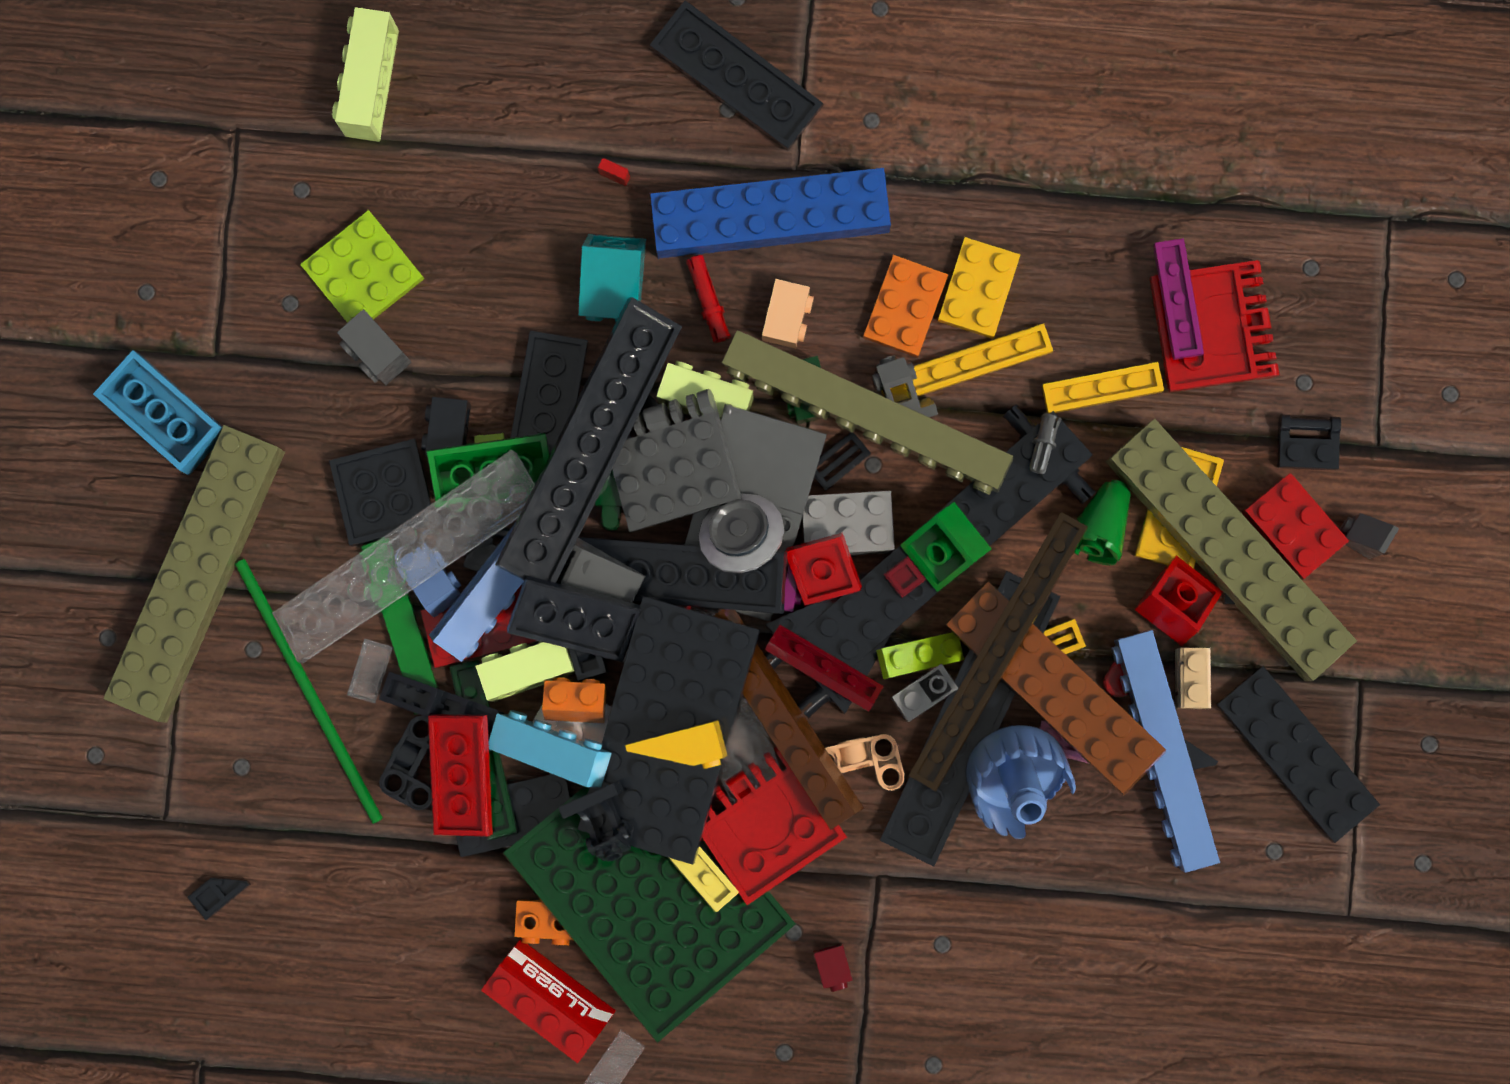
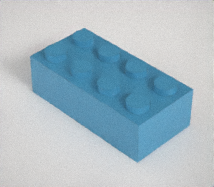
M134 350L130 352L93 393L94 396L178 470L187 475H190L213 450L223 428L173 382Z

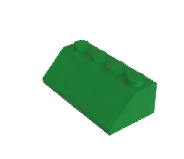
M546 433L427 450L437 509L530 496L551 454Z

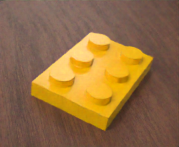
M964 237L938 322L993 339L1020 254Z

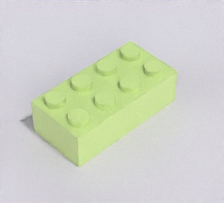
M355 7L353 17L350 16L348 19L347 33L350 34L349 44L344 45L342 52V61L345 63L344 73H340L338 76L337 89L340 91L339 102H334L332 117L345 137L380 142L399 30L390 12Z

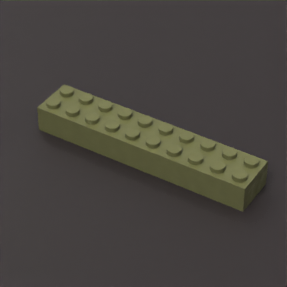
M738 330L722 361V364L728 369L726 373L730 374V377L745 383L748 379L754 381V386L758 390L773 396L774 392L782 394L781 398L784 399L783 401L797 408L804 404L809 407L808 410L811 414L823 420H827L828 416L836 419L835 423H837V426L853 433L855 428L864 432V438L873 443L881 445L882 441L891 444L890 448L893 452L907 458L911 453L919 457L918 461L920 464L935 470L937 466L946 469V476L962 483L964 478L974 482V489L990 495L991 491L998 493L1013 461V455Z
M1156 419L1148 422L1105 461L1187 553L1195 559L1197 564L1217 586L1233 600L1237 608L1304 681H1314L1357 642L1352 634Z
M223 425L103 699L157 722L167 723L285 451L277 446Z

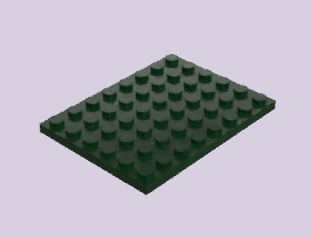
M583 787L561 806L587 795L589 787ZM559 808L503 853L656 1043L662 1040L796 925L769 891L746 905L738 893L715 913L668 857L630 846V850L623 852L622 857L613 861H603L595 855L592 856L587 849L585 841L590 837L589 833L578 830L581 817L576 813L563 819ZM702 838L700 847L730 881Z

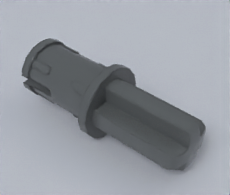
M1048 413L1042 414L1037 437L1033 439L1035 448L1029 466L1030 471L1037 474H1044L1046 472L1051 450L1056 448V443L1054 442L1061 422L1060 417Z

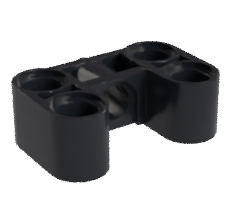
M417 716L409 722L402 738L396 744L379 781L383 793L416 810L432 807L431 785L417 778L419 774L417 769L426 753L430 752L429 734L425 738H421L416 733V727L420 722L426 721L428 723V717ZM394 774H397L402 779V786L397 791H393L388 785L389 778ZM419 788H424L429 796L428 801L423 805L418 804L414 797L415 792Z

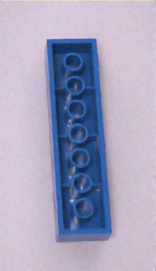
M884 168L650 194L658 259L885 234L890 232L891 227Z

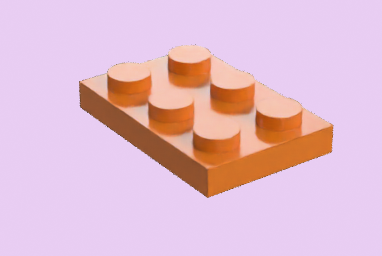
M893 255L863 338L918 358L948 274Z

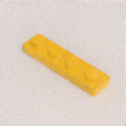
M1158 362L1046 383L1041 386L1048 414L1052 411L1058 413L1164 391Z

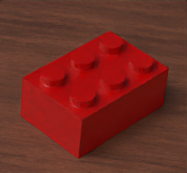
M1291 473L1282 477L1241 512L1301 580L1309 576L1349 542L1346 536Z

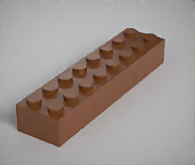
M987 582L946 625L958 639L978 656L1009 601L992 584ZM1034 624L1031 626L1001 680L1124 796L1166 753V749Z

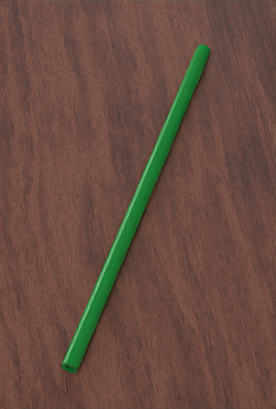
M245 559L235 563V566L372 824L379 822L383 817L247 561Z

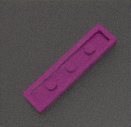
M1184 238L1156 242L1153 244L1172 358L1177 360L1202 356L1204 350Z

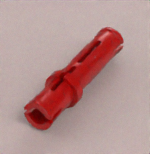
M697 255L691 257V260L687 259L686 264L691 273L703 310L701 315L703 320L706 319L713 343L724 342L726 339H730L731 335L723 316L725 313L724 308L720 306L704 256Z

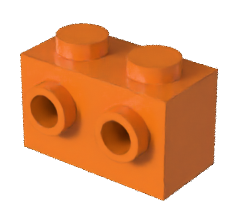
M561 677L553 678L552 681H544L542 703L544 720L605 723L607 698L605 684H600V681L594 679L582 680V683L570 682L569 679Z
M517 900L514 937H522V943L539 944L540 939H552L553 945H570L572 938L541 900Z

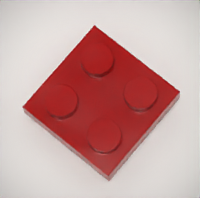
M843 532L786 548L787 560L804 606L861 590L862 585Z

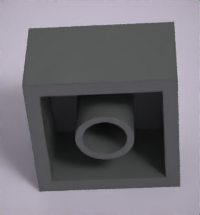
M364 309L337 332L343 339L339 343L340 346L355 361L362 360L359 367L375 383L380 380L387 385L412 363Z

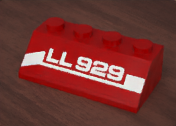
M522 939L517 942L481 989L483 993L576 1063H579L616 1012V1009L528 943H522Z

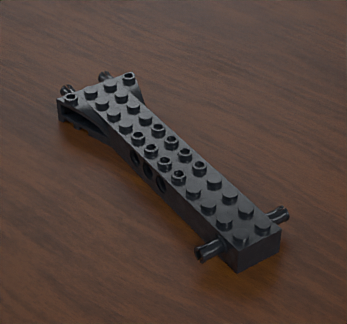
M1017 404L1013 406L1003 418L1020 434V440L1006 452L1013 455V461L998 493L991 491L990 495L982 493L973 488L974 482H972L939 512L955 502L988 545L991 546L1060 484L1061 486L1065 484L1080 503L1083 504L1096 491L1078 474L1080 471L1078 468L1093 454L1062 420L1054 442L1056 443V448L1051 450L1046 472L1044 474H1037L1030 471L1029 466L1035 448L1033 439L1037 437L1040 423L1033 424ZM1054 411L1050 413L1057 416V414ZM899 546L860 580L862 585L860 591L814 603L766 623V627L774 634L779 625H782L867 676L878 658L876 650L882 649L891 633L938 592L926 579V581L905 597L901 598L884 576L887 571L908 556L902 547ZM768 651L764 654L767 660L773 659L770 662L773 669L783 662V660ZM813 679L816 682V688L802 701L797 703L801 711L808 704L812 703V706L804 712L808 718H811L828 701L830 703L833 702L845 714L852 701Z

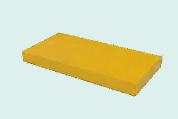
M1181 447L1217 486L1224 459ZM1147 509L1134 556L1167 566L1177 555L1194 569L1195 559L1187 553L1151 511Z

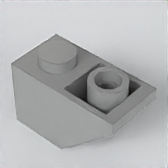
M940 664L892 696L891 700L905 721L910 722L959 688L944 666Z

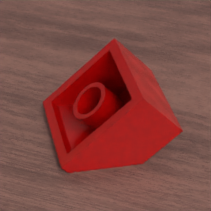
M1176 555L1147 589L1136 606L1135 611L1180 646H1183L1199 632L1223 591Z

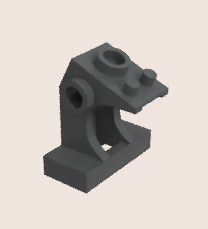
M896 355L879 361L880 363L876 365L874 375H872L877 392L883 390L885 398L894 401L890 388L905 383L909 399L897 402L898 404L927 417L938 415L936 405L930 397L918 400L913 380L917 379L912 362L906 363L905 357L897 359Z

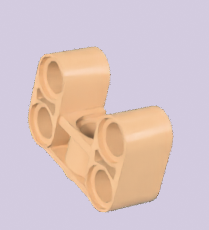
M887 734L857 738L825 748L833 757L841 773L873 766L877 782L883 789L896 790L904 782V771L897 743L894 738ZM880 739L888 740L891 744V752L884 757L878 755L875 751V744ZM888 768L895 769L899 776L897 783L892 786L886 785L882 780V774Z

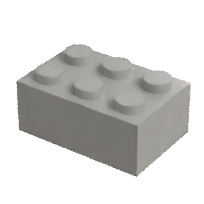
M891 491L808 496L802 516L804 543L843 532L851 556L887 554L895 550Z

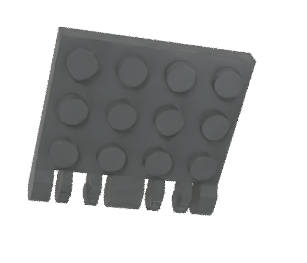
M710 389L697 392V398L695 394L686 396L688 412L692 417L690 420L685 421L681 405L676 399L669 401V409L665 403L644 409V418L641 412L639 413L633 425L638 436L631 438L629 433L612 468L629 532L742 499L714 395Z

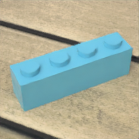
M510 710L509 714L496 715L489 738L490 750L585 787L602 786L612 752L601 749L602 743L591 739H585L584 742L576 739L577 734L564 729H560L559 732L551 729L552 724L541 720H535L533 723L526 720V714Z

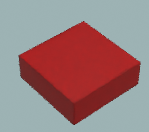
M605 158L601 159L598 166L599 174L627 186L630 179L629 170Z

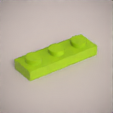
M952 632L876 650L883 679L934 668L940 664L947 665L965 660L960 640Z

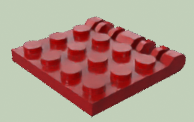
M1259 260L1190 270L1204 350L1202 356L1173 360L1158 275L1149 278L1169 393L1280 376L1277 363L1256 366V363L1277 359L1276 352H1264L1254 355L1253 345H1266L1274 341L1273 334L1252 337L1250 332L1271 329L1268 308L1246 310V306L1267 302L1266 295L1258 294L1244 297L1243 288H1255L1264 284L1263 277L1241 279V277L1262 273Z
M777 746L773 749L786 769L782 771L770 752H767L763 756L776 776L766 782L759 767L752 762L748 767L761 786L755 789L743 770L727 779L725 783L738 801L733 805L718 785L715 789V795L719 801H722L726 810L716 815L711 805L708 814L711 820L706 822L702 836L734 887L739 891L746 905L847 838L839 825L830 830Z

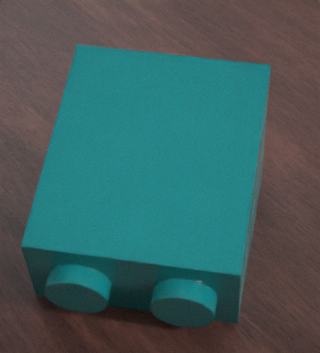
M588 234L582 245L579 316H586V319L590 321L615 318L616 322L628 298L633 297L641 302L646 239Z

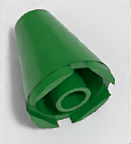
M1118 480L1104 482L1077 518V521L1088 526V529L1074 554L1079 556L1080 551L1089 555L1088 561L1101 565H1116V562H1119L1122 557L1131 492L1127 489L1125 483Z

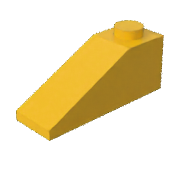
M718 720L625 745L627 752L692 766L702 764L703 769L721 765L720 759L728 756Z

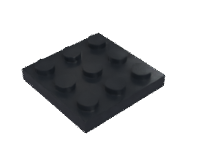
M416 439L329 460L349 546L353 547L437 525Z

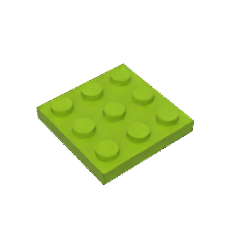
M369 210L300 264L347 323L363 309L374 320L424 280L421 273Z

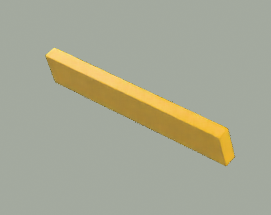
M1043 323L915 365L914 369L917 379L913 380L917 397L1052 353L1053 348L1045 325ZM905 383L890 388L894 402L897 403L909 399Z

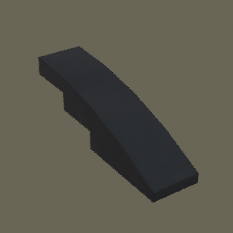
M389 672L379 700L426 717L432 714L487 715L488 739L490 738L496 715L504 714V712Z

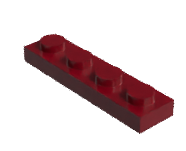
M779 625L765 648L766 651L867 711H870L884 687L782 625Z

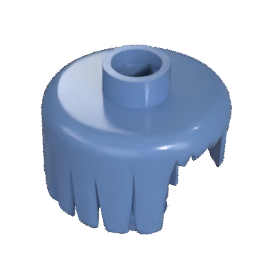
M1016 725L994 731L977 744L968 759L966 778L976 813L987 828H994L1002 836H1007L1009 833L1015 839L1024 838L1026 836L1025 824H1034L1043 818L1047 810V800L1054 798L1056 792L1065 783V780L1072 795L1076 790L1075 779L1062 746L1051 734L1037 727Z

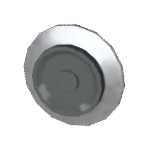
M742 493V499L711 508L703 519L699 532L701 551L711 565L724 572L744 573L758 569L772 559L781 546L785 530L782 515L771 501L760 495Z

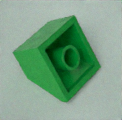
M955 502L936 514L900 545L937 592L992 549Z

